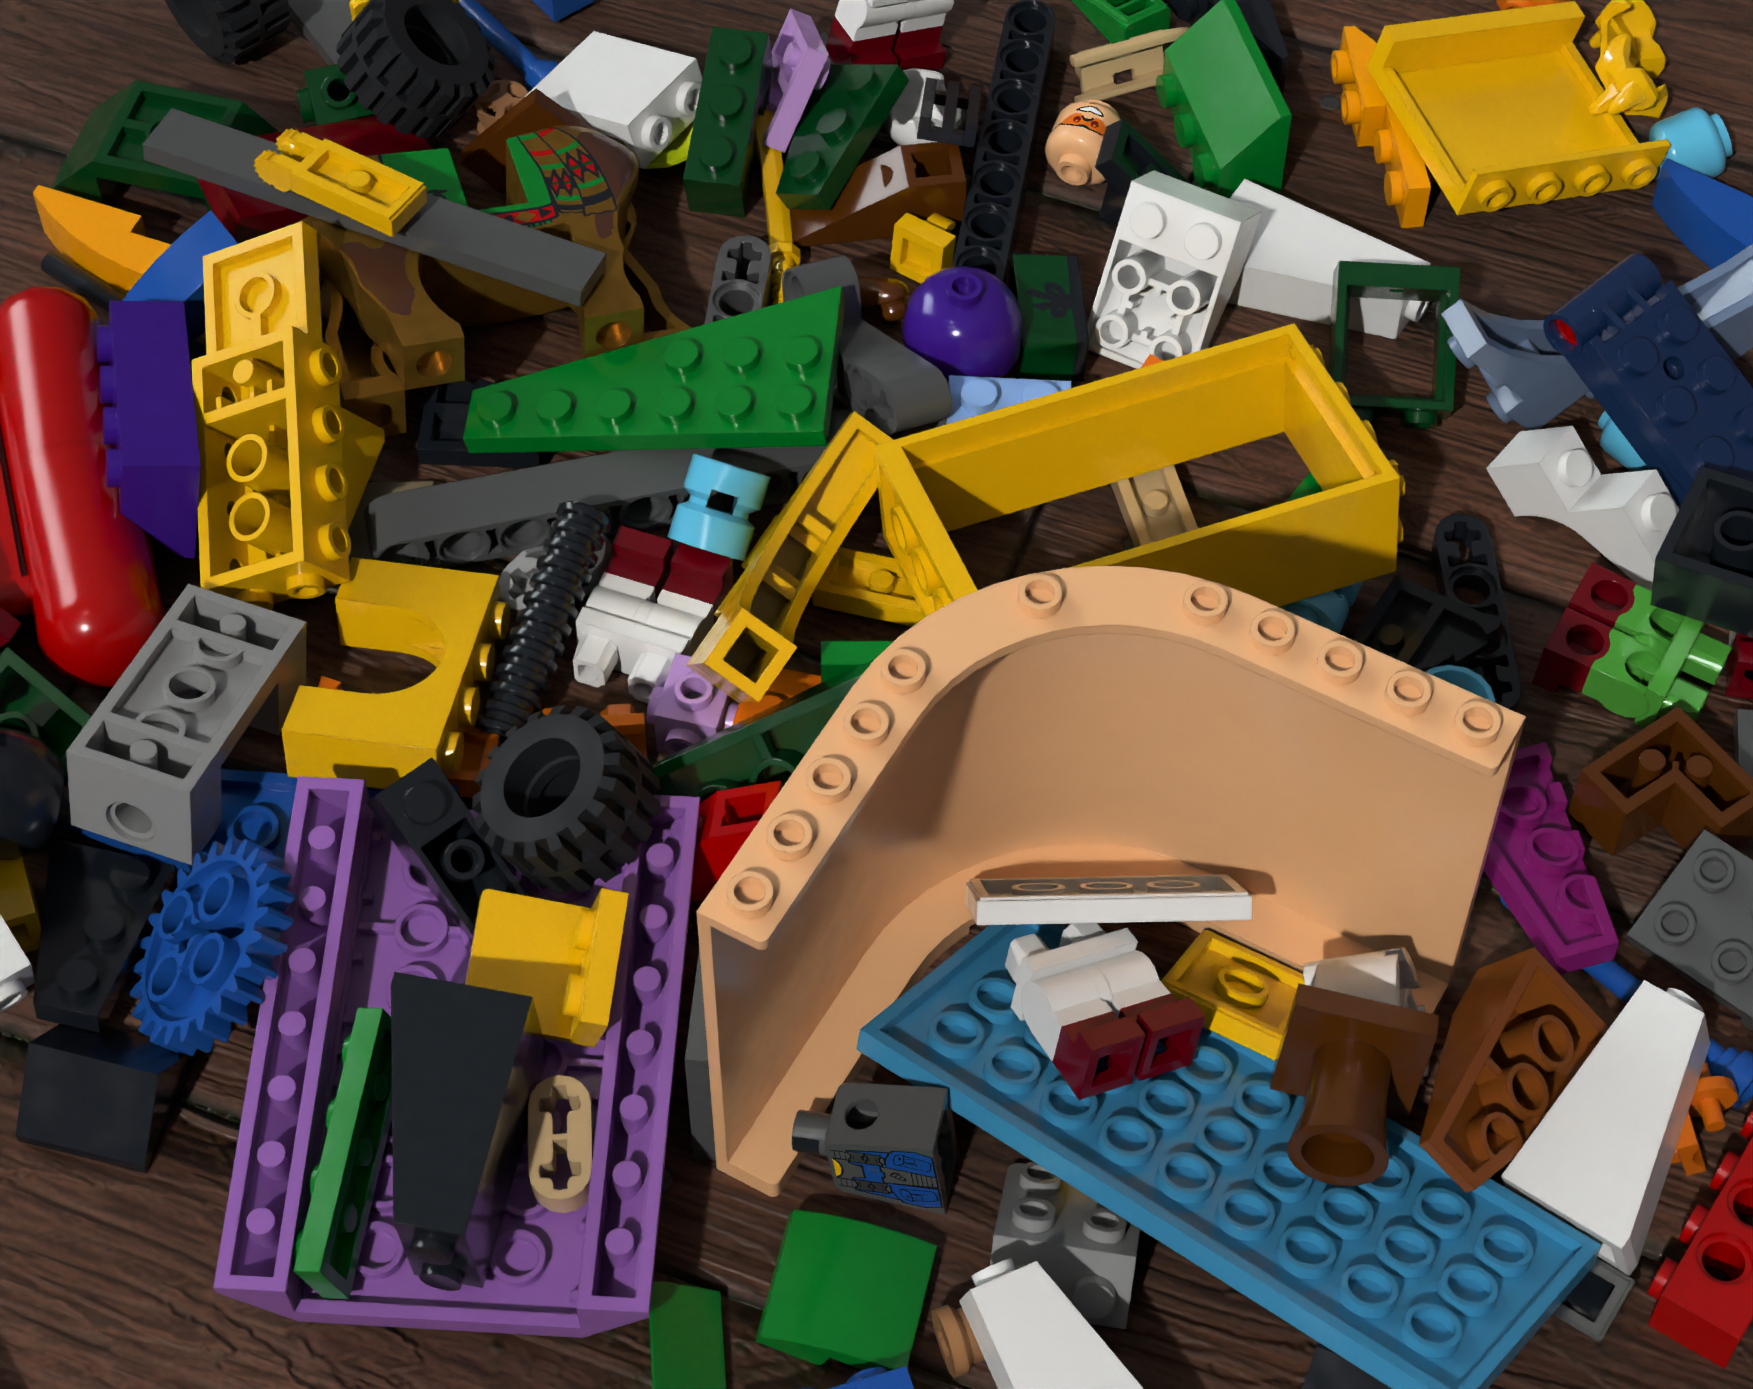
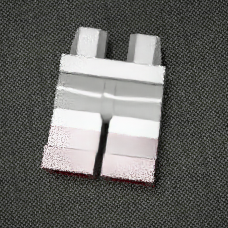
M839 0L825 48L834 64L899 65L902 70L911 68L926 70L942 69L946 50L939 40L946 13L952 9L954 0Z
M621 525L612 542L613 555L598 586L592 590L586 606L582 607L575 621L577 648L573 658L574 678L578 682L598 688L606 684L613 670L629 674L628 693L633 695L636 700L648 703L653 688L655 686L664 687L675 653L692 657L718 620L714 613L733 588V559L682 543L679 544L675 554H673L672 540Z
M1098 923L1070 924L1063 930L1059 948L1050 950L1043 940L1034 933L1015 938L1009 946L1005 967L1016 983L1011 1009L1020 1021H1026L1031 1033L1078 1100L1132 1084L1134 1075L1141 1081L1191 1065L1206 1017L1190 997L1179 1001L1174 998L1159 980L1155 966L1149 957L1143 952L1136 950L1138 941L1128 928L1106 933ZM1159 1040L1164 1044L1166 1051L1154 1055ZM1099 1058H1102L1106 1062L1108 1069L1095 1073Z

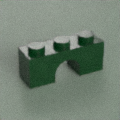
M712 26L683 176L689 211L746 217L755 169L753 159L755 123L757 115L764 116L773 72L769 33Z

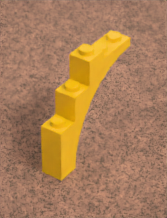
M855 411L850 413L783 510L775 516L745 561L741 564L745 571L714 613L718 620L687 662V667L738 703L759 702L797 649V646L793 644L794 634L814 589L851 527L878 488L873 446L893 440L891 437Z

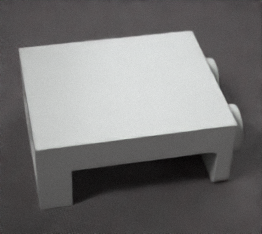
M593 31L528 94L537 88L595 131L623 141L626 147L636 156L639 168L645 169L694 121L702 75L697 59L694 57Z

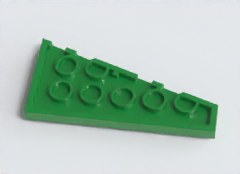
M838 286L475 389L472 391L463 436L465 445L469 453L827 446L846 304L843 288Z

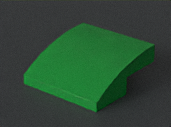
M794 1209L789 1214L755 1342L818 1366L832 1358L861 1370L882 1367L887 1369V1371H891L905 1366L908 1367L937 1245L870 1223L835 1215Z

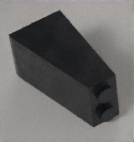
M394 972L391 982L393 1223L414 1275L419 1276L423 1283L447 1291L460 1290L462 1284L483 1288L528 1129L529 1097L536 1085L541 1082L548 1057L534 1000L531 996Z

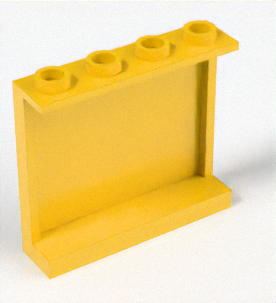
M1575 1L1384 26L1366 68L1457 215L1482 211L1493 212L1501 208L1527 204L1538 205L1552 200L1578 196L1589 197L1597 193L1623 189L1634 190L1648 186L1655 178L1659 166L1671 147L1669 141L1665 139L1639 143L1620 113L1610 115L1606 112L1591 115L1588 107L1604 93V89L1573 44V40L1585 18V15Z

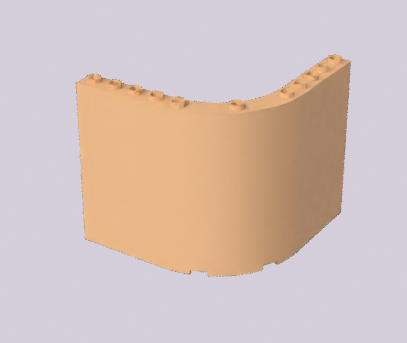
M1125 566L1062 568L1028 574L990 585L963 596L931 613L889 645L853 685L696 911L717 1169L770 1197H776L782 1192L806 1154L793 1151L792 1130L797 1112L799 1110L832 1113L838 1087L846 1082H852L868 1058L857 1050L860 1029L911 989L926 969L943 952L968 935L969 927L975 924L966 906V882H969V879L1228 874L1252 896V920L1180 921L1177 923L1199 933L1203 930H1209L1302 974L1306 962L1404 947L1412 959L1420 984V988L1411 989L1416 1006L1424 1005L1426 1013L1436 1015L1451 987L1526 716L1257 597L1217 582L1183 573Z

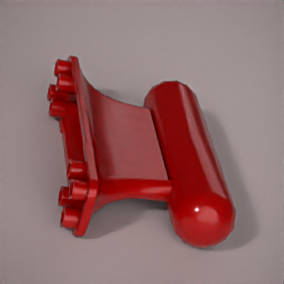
M31 286L6 298L0 305V607L14 618L33 614L39 646L47 661L62 678L84 687L113 688L166 613L149 534L120 513L118 487L106 486V449H115V445L103 444V407H112V403H100V366H109V362H97V325L103 324L85 297L60 287Z

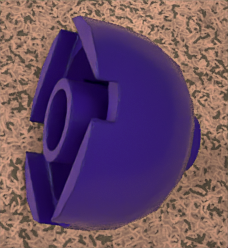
M958 266L945 268L928 276L910 296L902 334L904 346L936 366L943 373L949 386V375L995 378L1006 375L1019 359L1023 322L1016 296L998 276L981 268Z

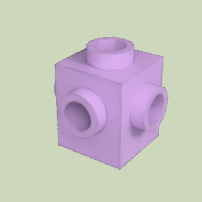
M675 653L664 687L655 686L653 688L646 715L647 723L655 725L657 751L670 755L731 727L739 705L737 701L686 666L691 656Z

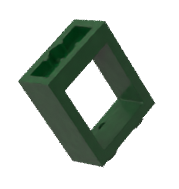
M1355 261L1338 262L1333 272L1328 373L1334 382L1340 381L1345 387L1350 297L1436 302L1432 397L1414 398L1349 394L1351 406L1361 421L1367 420L1371 425L1376 424L1377 417L1401 418L1400 426L1430 429L1437 427V420H1446L1453 412L1456 356L1447 342L1453 336V333L1441 314L1459 300L1460 267Z

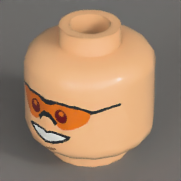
M1094 99L1070 103L1062 109L1049 134L1044 151L1048 163L1063 181L1076 186L1095 185L1105 181L1103 175L1095 168L1106 126L1121 120L1117 111L1109 104Z

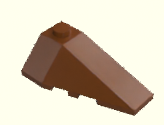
M1535 947L1479 968L1452 1014L1419 1145L1465 1193L1476 1190L1517 1155L1609 1029L1603 1020Z

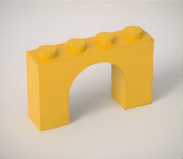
M352 557L349 563L350 581L341 583L335 597L340 645L410 654L427 660L437 668L426 679L414 686L382 694L299 685L281 729L287 775L294 778L305 776L363 779L367 787L386 789L433 757L447 778L449 771L457 772L460 769L464 753L465 726H474L477 721L480 706V683L490 682L495 664L496 639L504 640L508 632L510 605L508 602L501 601L499 575Z

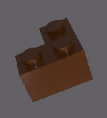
M1678 706L1582 768L1568 813L1611 857L1660 825L1687 852L1704 829L1734 849H1737L1753 838V778Z

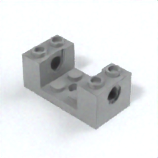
M188 584L66 751L71 825L193 866L195 854L203 851L222 822V764L248 726L279 736L299 685L306 686V621Z

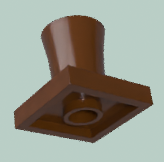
M1298 984L1273 1066L1269 1088L1305 1097L1299 1118L1287 1145L1289 1159L1298 1170L1320 1182L1339 1186L1366 1184L1378 1179L1385 1173L1389 1164L1386 1116L1407 1121L1437 1039L1439 1015Z

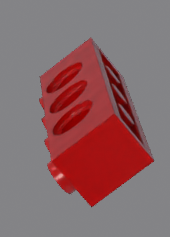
M1753 1109L1740 1132V1136L1750 1141L1742 1156L1730 1150L1728 1151L1709 1186L1720 1193L1711 1209L1699 1203L1697 1204L1678 1239L1689 1246L1680 1263L1668 1257L1665 1259L1647 1292V1295L1658 1300L1648 1326L1723 1369L1727 1367L1753 1320V1226L1744 1223L1736 1215V1213H1744L1753 1217ZM1704 1267L1719 1268L1727 1273L1732 1281L1718 1280L1712 1277Z

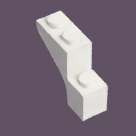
M1573 426L1520 431L1486 468L1514 516L1544 517L1566 525L1587 540L1632 581L1652 591L1655 558L1679 511L1658 471L1655 469L1601 475Z

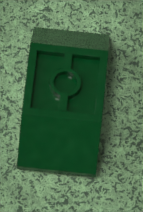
M135 80L92 110L50 188L107 205L119 182L205 199L207 211L209 212L212 209L196 177L144 160L142 144L171 108L254 136L279 131L243 101Z

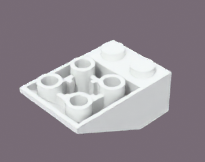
M1154 170L1132 180L1087 323L1089 334L1088 350L1139 369L1149 354L1166 361L1183 356L1186 353L1190 354L1207 349L1244 267L1262 211Z

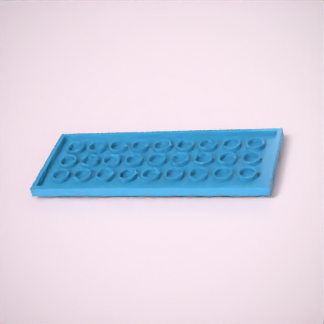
M1064 924L987 926L862 1027L859 1032L858 1051L913 1086L948 1089L949 1108L1391 1389H1488L1591 1270L1602 1247L1600 1243L1490 1178L1476 1190L1465 1193L1419 1145L1420 1136L1386 1117L1389 1164L1381 1177L1362 1185L1339 1186L1320 1182L1305 1175L1293 1165L1287 1153V1145L1299 1118L1305 1097L1269 1089L1274 1060L1202 1027L1191 1065L1141 1081L1134 1075L1132 1084L1078 1100L1031 1033L1026 1021H1020L1011 1009L1016 983L1005 967L1010 943L1015 938L1034 933L1052 950L1059 948L1063 930L1067 928ZM1159 1040L1154 1055L1166 1051L1164 1044ZM1099 1058L1095 1073L1108 1069L1106 1062L1102 1058Z

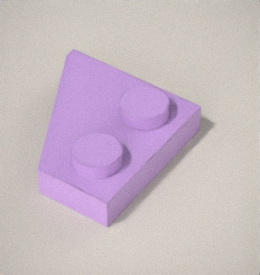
M791 8L771 51L773 72L765 110L775 114L769 127L763 134L765 146L784 153L813 89L818 91L822 88L830 69L829 54L811 16Z

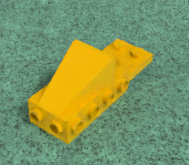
M300 221L203 256L207 355L192 359V385L201 466L197 507L200 586L203 589L269 610L273 609V604L288 599L319 597L325 593V588L350 581L349 555L351 552V539L348 530L385 442L384 429L340 406L339 381L342 376V369L338 359V351L325 344L322 340L317 230Z

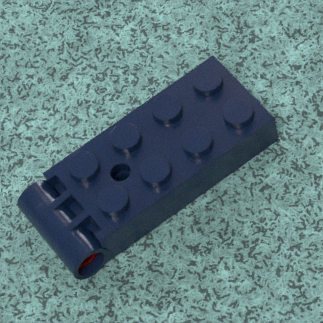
M1638 253L1628 255L1545 318L1543 323L1544 333L1551 346L1567 359L1649 470L1656 469L1679 509L1700 466L1753 482V388L1670 279L1662 285L1661 274L1650 259Z

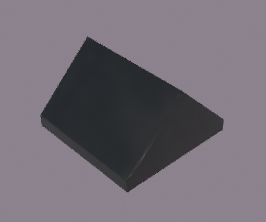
M58 1024L29 1042L15 1134L17 1140L147 1173L197 1059V1052L195 1051L193 1056L181 1052L176 1053L150 1042L149 1037L104 1027L101 1033Z

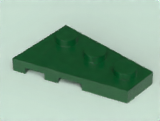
M830 64L829 73L824 85L818 91L813 89L798 122L777 187L776 194L788 209L830 210L909 82V79L899 65Z

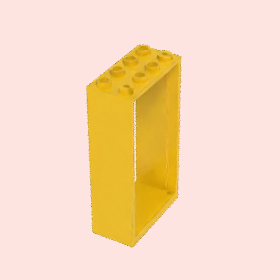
M1295 323L873 446L883 538L895 558L924 618L951 602L978 591L947 532L1285 432L1323 490L1322 492L1072 566L1144 567L1183 573L1223 584L1280 607L1396 571L1397 544L1401 543L1404 537L1399 517V497L1405 494L1404 476L1400 475L1398 471V463L1393 459L1388 460L1379 448L1375 431L1370 422L1367 420L1361 421L1353 410L1344 384L1340 381L1334 382L1326 370L1319 348H1314L1313 344H1308Z

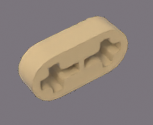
M557 1075L546 1078L536 1085L530 1094L528 1102V1174L534 1196L541 1206L558 1213L575 1211L588 1202L595 1140L594 1112L589 1091L582 1082L571 1076ZM568 1099L572 1111H569L567 1114V1133L556 1134L553 1118L549 1112L555 1110L556 1100ZM556 1154H567L572 1175H576L569 1178L568 1188L562 1190L555 1189L552 1179H550V1177L555 1176L557 1171Z

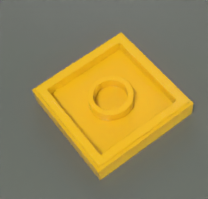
M1203 930L1161 980L1177 1001L1189 997L1206 1016L1203 1023L1204 1028L1274 1061L1298 984L1305 985L1302 973L1209 930Z

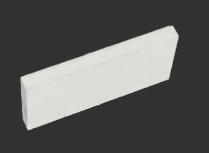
M1228 874L969 879V882H966V906L976 925L1252 920V896Z

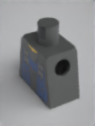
M846 1082L838 1087L831 1114L799 1110L793 1124V1151L827 1156L834 1185L842 1192L933 1213L946 1214L960 1155L953 1114L949 1108L948 1089Z

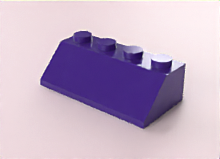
M109 301L108 325H97L96 336L97 362H109V366H100V403H112V407H103V444L115 445V449H106V486L118 487L120 513L181 558H195L201 466L184 302Z

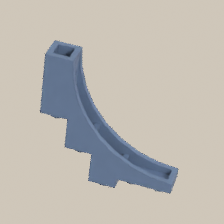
M1752 243L1721 265L1677 287L1733 362L1753 348ZM1462 299L1458 300L1441 314L1453 333V336L1447 340L1449 347L1468 369L1475 365L1479 367L1481 374L1491 389V392L1486 395V400L1503 422L1508 424L1514 420L1527 430H1537L1582 396L1586 395L1591 400L1595 398L1567 359L1556 351L1547 340L1543 328L1544 320H1518L1487 313Z

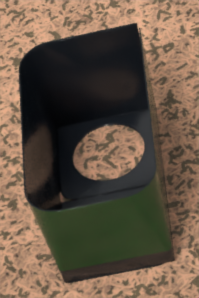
M1012 252L1008 288L1017 298L1023 322L1019 359L1015 363L1016 379L1083 381L1089 349V334L1085 304L1083 303L1078 257Z

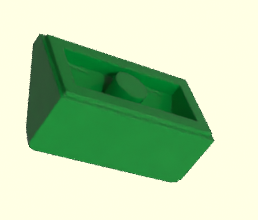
M653 1281L649 1318L652 1389H726L720 1291L664 1281Z

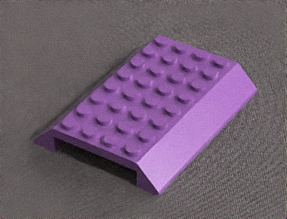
M298 776L282 869L292 875L285 890L295 894L294 901L283 914L294 918V922L287 930L280 934L279 941L288 945L286 952L274 956L271 965L278 973L276 979H264L262 990L264 1000L259 1008L213 1286L216 1293L298 1322L585 1338L650 1318L700 813V797L654 795L660 801L658 816L649 820L648 824L653 828V831L648 841H640L635 849L638 855L629 865L623 862L616 868L617 876L606 883L600 878L596 879L593 889L579 892L572 886L567 894L555 893L549 887L543 889L534 884L501 856L529 897L591 908L601 888L629 893L607 1029L595 1048L543 1038L548 1057L541 1082L546 1078L557 1075L571 1076L582 1082L589 1091L594 1112L595 1140L588 1202L579 1209L567 1213L552 1212L541 1206L534 1196L528 1174L527 1129L484 1287L480 1288L462 1284L461 1289L457 1291H447L431 1287L423 1283L418 1275H414L393 1223L391 1120L350 1299H327L321 1297L293 1271L295 1266L294 1244L298 1233L304 1229L311 1201V1174L314 1167L320 1163L327 1135L326 1114L331 1100L336 1097L343 1070L342 1048L344 1041L352 1033L358 1008H383L391 1016V982L394 972L465 984L472 941L405 860L367 805L370 797L365 780ZM469 810L474 819H476L479 814L474 810ZM568 1099L556 1100L555 1110L549 1112L553 1118L556 1134L567 1133V1114L569 1111H572ZM556 1154L557 1171L555 1176L550 1177V1179H552L555 1189L562 1190L568 1188L569 1178L576 1175H572L567 1154Z

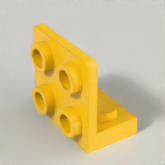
M601 888L592 907L587 908L485 889L479 900L465 985L531 996L534 1000L543 1038L595 1048L609 1023L629 893Z

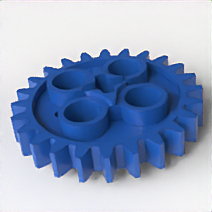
M229 837L226 845L215 841L212 843L208 856L200 852L195 854L191 873L180 868L177 872L178 887L174 893L168 890L162 892L164 907L160 914H150L148 920L154 927L151 936L141 939L139 944L140 948L146 950L145 956L132 967V972L140 975L141 980L130 991L131 997L140 1000L132 1012V1016L142 1021L139 1032L149 1036L150 1042L176 1053L181 1052L189 1056H193L197 1049L208 1053L212 1049L214 1039L224 1043L229 1040L232 1021L242 1026L247 1023V1005L250 1001L258 1004L263 1002L264 997L260 986L264 979H276L278 973L271 965L274 956L286 952L288 945L279 941L280 934L287 930L294 922V918L283 914L295 899L294 893L285 890L292 875L282 870L284 860L273 855V851L247 839L241 841L234 837Z

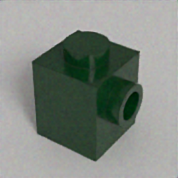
M338 64L304 71L305 88L295 90L303 124L314 122V126L376 115L369 109L365 110L357 101L359 99L354 92L349 91L344 82L346 75L339 71Z

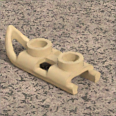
M1189 28L1160 29L1131 37L1128 40L1114 44L1109 43L1070 55V62L1075 67L1076 75L1080 78L1082 92L1081 95L1074 97L1075 102L1090 99L1102 101L1156 86L1157 76L1163 75V44L1176 41ZM1131 69L1133 80L1117 85L1114 83L1113 75L1115 73Z

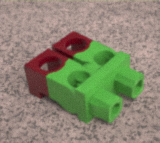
M1591 562L1568 607H1566L1544 647L1532 683L1556 693L1560 684L1598 700L1606 709L1617 715L1635 718L1633 724L1643 729L1655 722L1658 717L1666 715L1678 706L1696 722L1710 691L1679 677L1684 671L1715 685L1732 647L1701 632L1705 622L1650 605L1651 590Z

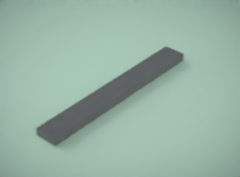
M171 108L142 144L144 160L578 307L583 305L606 270V253L428 193L427 203L394 237H390L291 190L284 193L275 189L273 185L269 186L268 183L263 182V179L258 177V173L255 172L254 160L264 150L268 151L270 149L272 152L276 151L277 154H280L275 142Z

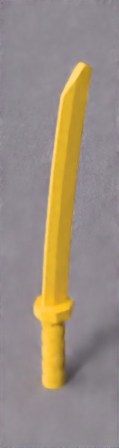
M765 110L764 116L757 115L754 137L766 207L768 247L771 253V272H773L771 274L773 286L772 305L783 302L782 276L787 268L798 266L801 254L800 249L793 244L790 209L784 205L776 194L784 168L781 151L765 146L763 143V134L774 117L773 112Z

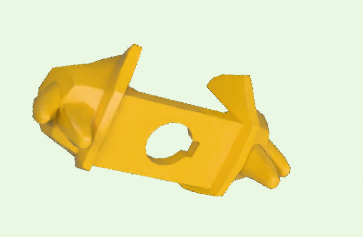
M1611 0L1596 18L1595 23L1599 31L1589 40L1591 48L1596 49L1600 47V58L1595 65V69L1605 87L1604 93L1588 107L1591 115L1606 112L1614 115L1623 112L1625 115L1659 118L1667 103L1668 91L1665 84L1656 88L1650 77L1656 79L1665 67L1667 58L1659 44L1652 39L1656 27L1654 15L1643 0Z

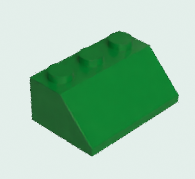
M1220 0L1165 50L1163 75H1158L1156 78L1158 100L1163 109L1169 108L1173 115L1174 130L1179 146L1181 148L1187 147L1192 156L1193 173L1198 187L1206 188L1210 192L1230 198L1244 179H1247L1280 194L1292 114L1236 0Z

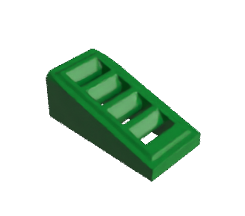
M1071 0L1111 44L1160 29H1169L1171 10L1162 0Z

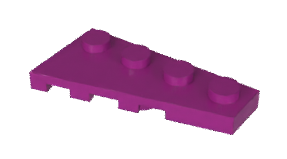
M1544 742L1520 748L1516 751L1483 870L1537 951L1561 975L1614 960L1619 940L1596 877L1588 875L1583 861L1585 847L1579 831H1573L1565 811L1568 800L1561 782L1554 781L1550 770L1552 756L1547 743Z

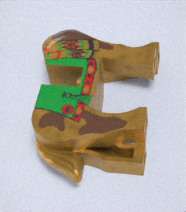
M552 126L506 139V206L479 210L606 253V270L581 307L309 215L300 220L317 230L321 313L328 322L325 332V344L338 351V359L342 369V376L339 381L340 406L384 429L385 436L406 433L405 390L465 380V348L461 326L519 320L571 307L577 314L583 358L692 328L669 310L662 298L658 285L631 254L637 231V215L631 199L638 183L639 164L634 153L602 133L578 126ZM448 148L365 156L423 182L424 186H427L428 194L468 207Z

